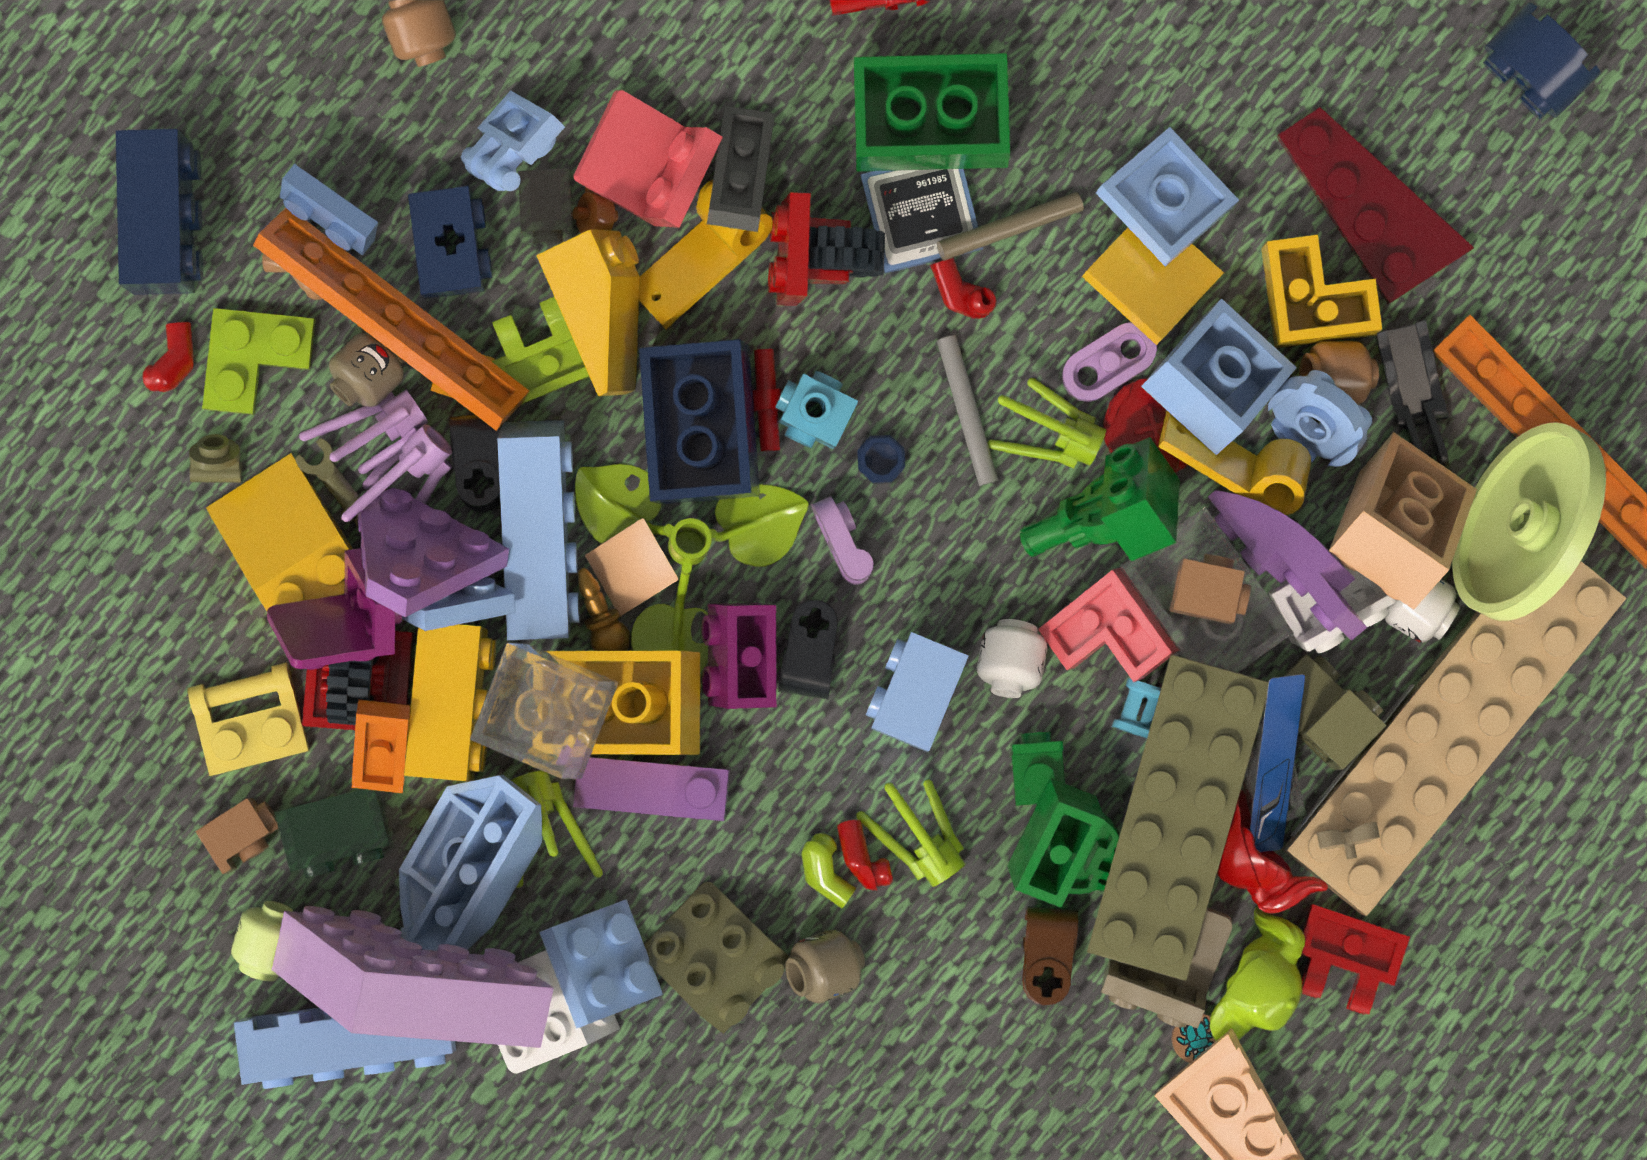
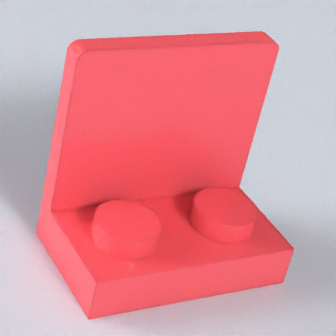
M616 90L573 177L576 182L653 226L680 228L723 137L707 127H684L627 92Z

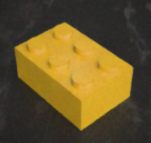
M460 624L428 631L418 628L404 776L474 781L475 772H484L487 742L478 741L480 721H489L490 712L486 716H484V713L492 695L491 691L483 689L484 670H494L496 657V640L488 638V629L481 626Z
M535 651L534 754L700 755V652Z

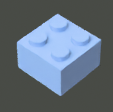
M1220 299L1190 329L1141 387L1217 455L1246 429L1297 367L1223 299Z
M913 632L910 633L907 642L897 638L885 667L894 672L887 690L877 686L866 716L875 719L871 729L929 752L966 664L968 655Z

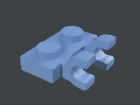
M296 164L283 177L280 198L284 200L285 207L293 215L301 220L308 222L313 220L326 229L325 233L328 238L348 253L353 248L361 255H364L375 241L378 226L376 220Z

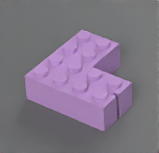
M305 906L303 913L284 911L272 971L349 1032L541 1048L554 988L536 976V969L517 963L513 953L487 948L484 951V955L469 954L467 949L449 944H440L437 951L422 950V946L403 939L400 930L381 923L379 915L367 911H351L350 917L334 916L335 913L333 911L316 906Z

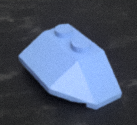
M504 775L447 786L399 868L400 908L404 925L401 928V937L406 941L422 946V950L437 951L440 944L455 945L468 950L495 924L542 843L541 804Z

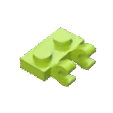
M555 297L539 303L553 336L530 346H524L511 315L492 322L506 355L492 362L529 390L521 405L589 377Z

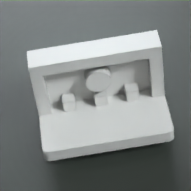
M1345 567L1354 576L1355 580L1340 593L1364 624L1369 627L1389 615L1387 607L1396 603L1397 600L1386 595L1380 586L1358 571ZM1289 582L1268 592L1290 631L1286 634L1293 644L1306 651H1311L1315 648L1317 653H1322L1337 646L1345 639L1342 634L1343 632L1336 627L1329 632L1314 616L1310 608L1316 604V601L1309 592L1301 597Z

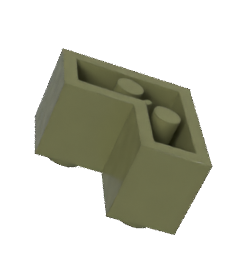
M1307 654L1302 655L1281 676L1305 675L1298 737L1332 770H1343L1387 726L1378 718L1383 709L1363 690L1359 692H1352L1350 689L1343 690L1335 682L1340 677V674L1322 656L1318 655L1313 660Z

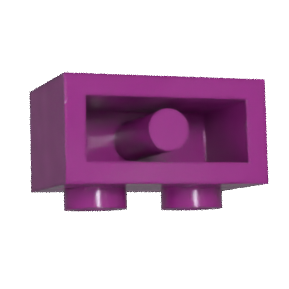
M763 603L708 604V615L703 617L701 626L703 642L708 646V666H705L702 672V689L704 695L708 697V705L726 709L777 708L776 605Z

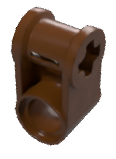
M1027 906L1025 920H1027L1026 936L1023 937V952H1025L1022 976L1023 990L1034 1003L1053 1005L1062 1001L1070 989L1072 962L1077 943L1078 910ZM1044 967L1051 968L1052 977L1060 978L1059 988L1051 989L1049 997H1043L1041 988L1033 986V977L1042 975Z

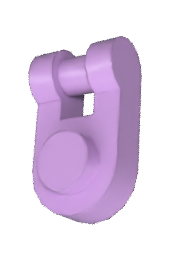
M829 496L811 504L814 516L844 580L853 585L864 583L870 576L874 563L870 554L864 550L857 549L849 532L856 529V526L845 502L842 501L835 504L832 497Z

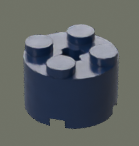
M1528 2L1485 45L1489 56L1483 64L1503 84L1511 78L1525 91L1519 100L1538 119H1541L1547 113L1557 118L1601 74V71L1597 65L1588 71L1582 64V61L1589 56L1586 51L1548 14L1541 21L1531 15L1537 6Z

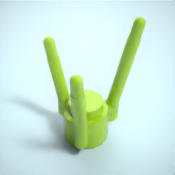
M1035 378L1028 379V386L1072 419L1067 417L1063 423L1005 395L998 397L1000 405L1058 432L1055 445L1063 450L1058 451L993 439L987 442L989 449L1055 461L1072 469L1075 468L1078 461L1088 466L1092 464L1106 433L1105 428L1094 424L1096 417L1080 411Z
M548 770L535 771L512 779L513 783L541 804L542 836L549 855L552 857L558 855L555 836L548 814L554 812V804L593 875L597 878L601 877L603 871L563 799L559 782L551 783ZM523 876L517 884V888L523 886Z
M930 779L925 780L923 786L944 841L939 833L932 837L929 836L894 784L888 782L884 786L885 791L921 843L913 850L918 859L865 812H857L856 818L909 867L917 880L926 877L930 885L935 887L966 865L959 855V852L964 847L955 836L940 797Z

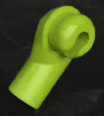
M817 833L811 838V841H807L802 849L801 856L805 880L809 886L842 909L857 888L834 873L832 855L837 850L835 840L828 834Z

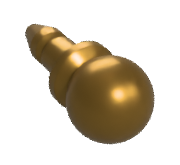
M581 568L578 571L579 591L585 597L584 603L589 615L592 616L585 621L587 629L592 630L590 642L593 650L627 651L631 642L628 628L618 621L620 614L617 609L608 610L604 595L600 592L598 581L586 568Z

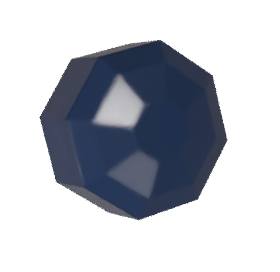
M891 435L870 436L857 450L858 471L872 484L892 483L905 469L904 447Z

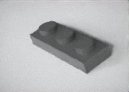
M725 106L720 134L723 138L718 147L707 224L758 232L775 113Z

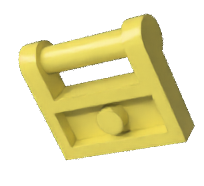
M287 662L272 666L271 672L208 688H205L204 684L187 688L209 776L310 751ZM275 691L279 695L281 706L218 722L213 721L210 709L212 707Z

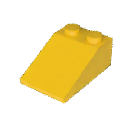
M590 229L536 255L597 395H625L635 391L640 276L635 267V264L639 263V258L631 240L627 236L622 237L620 231Z
M292 453L206 507L266 611L273 605L344 594L345 551L352 550L353 548L305 473L298 467Z

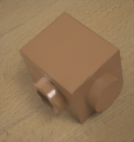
M1204 554L1203 562L1182 559L1179 563L1170 612L1227 624L1234 623L1236 614L1245 615L1250 597L1251 585L1243 583L1245 571L1233 569L1235 560L1211 554Z

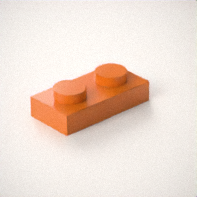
M367 700L358 701L351 788L403 793L410 705Z

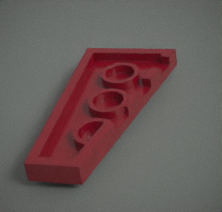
M1321 107L1277 135L1281 145L1369 277L1376 279L1377 289L1388 305L1474 249L1469 242Z

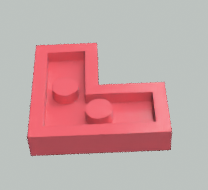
M1120 568L1111 570L1038 629L1066 670L1076 668L1103 645L1107 644L1133 682L1145 678L1169 659L1171 654L1174 655L1179 651Z

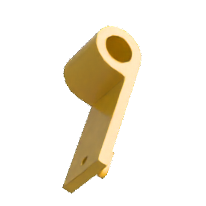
M713 180L706 183L698 195L696 210L702 221L640 276L638 300L665 329L671 326L766 240L772 230V217L763 208H761L758 232L707 224Z
M1166 411L1158 447L1235 494L1259 501L1285 515L1293 514L1301 508L1305 499L1311 467V456L1307 448L1301 443L1292 439H1277L1267 444L1256 456L1232 441L1219 454L1215 455L1172 414Z

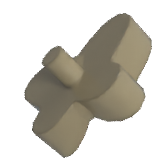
M1377 822L1365 823L1353 830H1326L1317 833L1320 849L1328 850L1344 847L1347 859L1357 858L1356 844L1367 843L1380 838Z

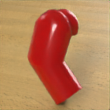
M954 257L930 265L946 308L972 319L985 318L993 312L997 302L994 292L989 288L962 281Z
M177 322L165 325L168 351L154 365H148L142 375L143 383L150 391H160L163 393L171 391L192 372L194 352L190 322Z
M848 820L837 825L844 862L865 889L877 891L878 886L890 885L893 882V876L889 860L881 858L871 862L862 822L860 820Z

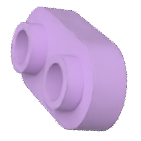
M1133 323L1121 324L1079 350L1067 360L1062 371L1064 388L1070 396L1079 401H1096L1146 370L1156 356L1157 345ZM1127 340L1135 341L1140 348L1139 355L1133 359L1124 357L1121 353V344ZM1084 367L1094 369L1097 374V381L1091 386L1081 384L1078 380L1080 369Z

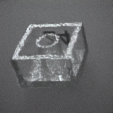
M506 643L470 740L558 778L582 779L619 682L531 645Z

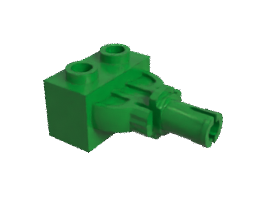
M1151 437L1134 444H1124L1115 449L1111 454L1105 456L1104 474L1092 481L1081 493L1060 501L1057 514L1023 526L1020 529L1022 532L1020 533L1021 543L1027 554L1035 557L1068 541L1076 549L1091 542L1100 545L1118 542L1131 561L1139 559L1176 543L1180 479Z
M1050 778L1007 865L1015 890L1058 907H1062L1068 893L1085 894L1096 890L1104 892L1120 833L1114 822L1102 812L1095 795Z

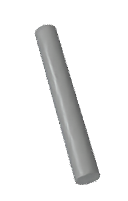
M952 335L937 340L938 348L978 484L982 486L999 481L957 337Z

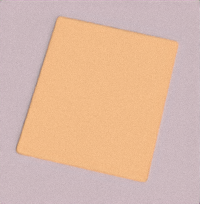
M644 518L585 555L620 616L678 580L675 571Z

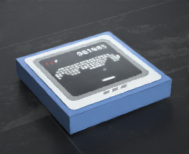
M964 169L872 171L860 175L873 229L885 233V274L942 260L937 249L938 241L978 227ZM983 247L978 248V249H975V250L970 251V252H967V253H971V252L983 250Z

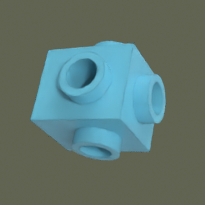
M815 371L812 378L803 374L797 384L788 380L775 408L783 411L779 423L788 427L784 434L785 436L809 448H812L814 442L817 441L834 449L844 432L858 400L840 392L843 385L841 382L824 373ZM814 401L821 406L822 414L820 417L814 418L808 415L805 408L807 402Z

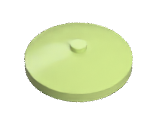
M1564 423L1542 424L1521 434L1500 452L1475 486L1477 491L1452 560V570L1455 587L1462 601L1469 608L1498 621L1518 619L1535 611L1552 598L1579 565L1596 531L1606 490L1604 459L1598 445L1592 438Z

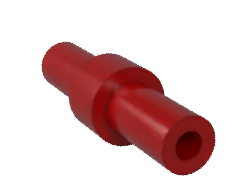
M774 349L754 350L756 390H753L754 412H758L760 452L780 451L779 409L775 408L782 393V389H776Z

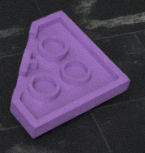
M391 488L384 491L358 514V529L361 532L362 566L365 569L366 575L365 594L370 599L403 617H407L507 567L509 548L490 539L484 532L473 530L452 519L446 512L433 509L412 498L404 490Z

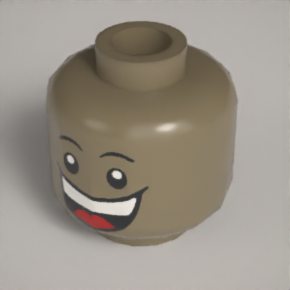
M365 332L358 333L330 359L329 370L334 379L330 384V388L348 406H352L355 402L366 407L377 406L404 379V370L401 365L404 360L370 334Z
M831 929L802 939L793 945L790 958L787 959L785 964L788 982L798 996L820 1004L848 994L858 987L861 979V969L865 966V958L861 947L856 941H850L842 932Z

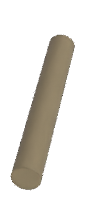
M1074 192L937 242L939 255L945 261L1084 210L1083 202L1079 193Z

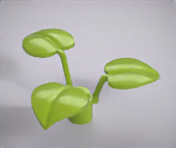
M624 464L581 467L577 471L575 480V500L579 515L585 528L599 543H605L642 518L645 519L654 535H666L669 537V553L674 561L682 565L675 608L667 604H655L646 608L636 618L632 627L631 645L633 651L700 652V673L708 663V646L704 642L696 643L692 640L691 625L697 612H703L705 615H708V612L700 608L684 609L692 566L699 564L705 559L712 541L722 542L727 539L732 556L745 565L766 567L776 563L788 553L794 544L801 522L809 506L808 501L787 489L759 484L760 494H765L761 499L759 497H746L718 501L715 508V518L724 531L717 532L715 529H709L701 520L694 518L681 520L675 526L671 524L662 526L649 523L658 515L661 505L650 501L648 472L641 468ZM633 474L640 478V483L635 490L629 491L625 486V480Z

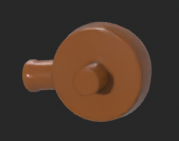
M585 187L586 193L581 196L577 207L573 209L572 213L579 232L583 233L590 229L612 230L614 223L618 220V211L615 210L614 203Z

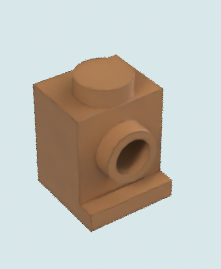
M246 798L195 832L221 873L229 874L237 869L232 859L239 856L242 862L245 863L266 850L269 845L265 838L280 828L281 824L266 801L257 805L254 798Z

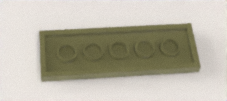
M1171 654L1087 949L1088 953L1180 980H1187L1265 706L1268 681Z

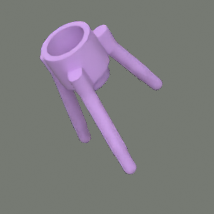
M404 390L396 397L391 392L377 406H364L300 433L299 438L302 441H307L379 413L375 416L378 421L376 424L344 443L343 446L330 454V460L336 462L383 432L387 434L391 441H394L398 437L403 438L414 426L420 429L428 421L408 391ZM402 452L380 466L375 467L371 474L363 481V488L366 490L370 489L399 459L398 457Z
M424 424L420 429L414 426L403 438L358 467V471L361 474H365L402 452L398 457L400 462L357 499L342 514L341 519L344 522H349L406 471L417 478H421L424 474L429 475L416 497V500L426 504L440 479L452 468V465L446 460L453 453L446 439L429 425Z

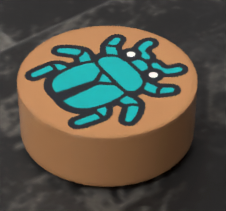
M1203 1014L1198 1028L1186 1024L1185 1027H1174L1172 1030V1046L1177 1055L1188 1063H1191L1216 1042L1210 1030L1211 1017L1209 1015Z

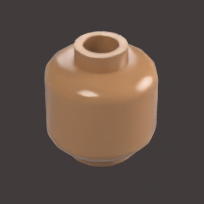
M444 0L388 1L390 9L383 14L382 24L393 53L398 59L410 60L415 58L417 66L421 67L446 57L443 48L454 41L456 31Z
M1319 341L1311 348L1309 353L1303 355L1299 367V376H1307L1313 370L1327 373L1334 380L1335 386L1348 394L1357 405H1360L1367 399L1370 390L1377 386L1379 379L1377 361L1370 357L1369 351L1362 343L1356 341Z

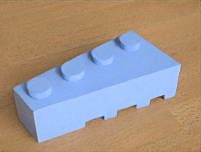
M564 420L504 422L497 438L502 544L509 548L507 567L504 568L505 589L515 593V613L506 615L507 640L569 638L571 623H580L579 593H570L569 573H577L578 569L576 542H568L567 523H575L574 492H566V472H573L572 442H565Z
M320 1008L246 1017L234 1022L241 1084L262 1082L263 1089L293 1085V1077L313 1074L314 1082L344 1078L345 1069L364 1067V1075L395 1071L394 1062L414 1059L415 1068L446 1064L445 1055L456 1051L455 1041L351 1033Z

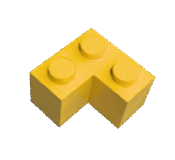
M1318 235L1267 241L1261 248L1275 348L1313 344L1323 340L1336 341L1375 336L1376 333L1382 330L1376 279L1325 285Z

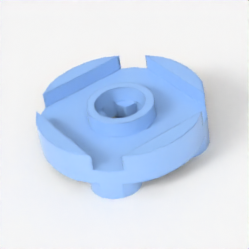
M1320 370L1310 371L1307 376H1295L1287 379L1268 403V411L1273 408L1275 415L1271 426L1279 439H1292L1301 443L1307 448L1311 456V462L1317 456L1324 459H1332L1328 466L1339 467L1350 463L1365 444L1367 430L1372 424L1370 413L1362 406L1357 405L1348 394L1335 386L1334 380L1327 373ZM1313 418L1320 421V423L1318 424L1316 421L1313 420Z

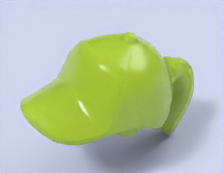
M1258 905L1254 910V921L1262 936L1255 939L1244 949L1237 972L1227 982L1226 994L1218 1002L1211 1014L1210 1030L1215 1041L1231 1028L1238 1040L1254 1027L1268 1031L1279 1030L1291 1018L1301 999L1302 980L1296 964L1298 958L1301 957L1305 945V936L1302 930L1294 923L1270 913H1265L1258 908Z

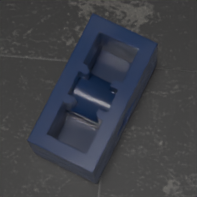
M469 186L408 194L422 297L424 299L485 292L483 279L493 278L489 248L479 249L477 229L486 228L482 198L473 199ZM448 230H454L459 238H465L464 243L456 246L457 254L449 255L444 246H439V242L447 239Z

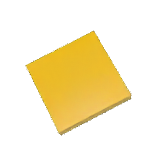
M1127 227L1082 277L1153 343L1158 345L1224 272L1193 244L1165 267Z

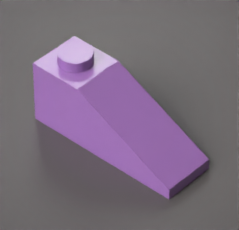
M578 756L573 807L725 821L730 770Z

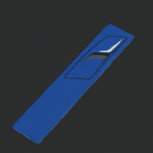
M1303 674L1271 678L1268 684L1250 824L1255 847L1259 852L1280 850L1283 847L1305 675Z

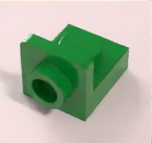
M1051 731L1021 734V744L1010 745L1015 806L1038 804L1050 778L1065 784L1063 741H1052Z

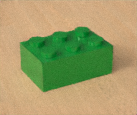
M1007 53L854 57L856 172L1008 168L1010 130Z

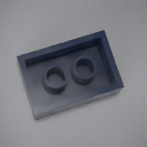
M178 129L116 130L119 285L133 295L195 293L194 281H202L204 272L202 251H195L193 231L202 230L201 201L194 200L192 192V180L201 179L199 149L193 150L192 142Z
M738 339L639 348L650 501L661 505L759 497L760 487L749 344Z

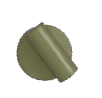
M220 434L202 437L189 450L190 482L242 483V462H240L239 445Z

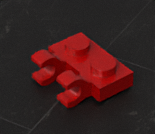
M1311 904L1302 929L1305 936V945L1301 955L1309 958L1301 979L1302 994L1316 999L1321 998L1330 967L1334 966L1358 974L1346 1009L1363 1015H1369L1379 982L1395 986L1410 937Z

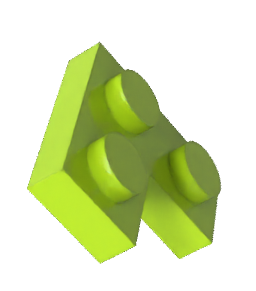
M213 308L202 409L254 415L260 365L310 370L316 320L314 318Z

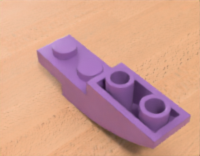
M1215 490L1208 496L1220 512L1213 518L1214 521L1232 541L1238 537L1243 541L1246 548L1240 554L1259 576L1267 570L1280 584L1287 580L1301 597L1309 592L1316 601V604L1310 610L1329 632L1337 627L1352 641L1367 628L1340 593L1355 580L1354 576L1305 528L1282 512L1238 494Z

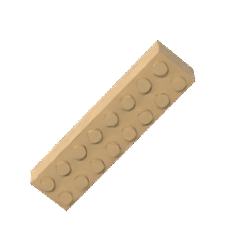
M1580 561L1570 578L1556 594L1526 616L1509 621H1498L1476 611L1386 721L1385 724L1387 726L1363 749L1296 835L1291 837L1282 850L1314 877L1326 882L1331 891L1359 914L1367 916L1627 598ZM1377 822L1380 838L1371 840V842L1356 844L1357 858L1347 859L1344 847L1328 850L1320 849L1317 837L1319 832L1326 830H1353L1362 824Z

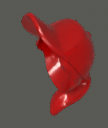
M1241 789L1217 875L1233 887L1247 889L1251 899L1265 913L1285 911L1314 892L1326 891L1328 885L1323 880L1312 876H1293L1289 865L1281 856L1274 851L1259 852L1256 849L1254 836L1250 831L1251 809L1248 799Z

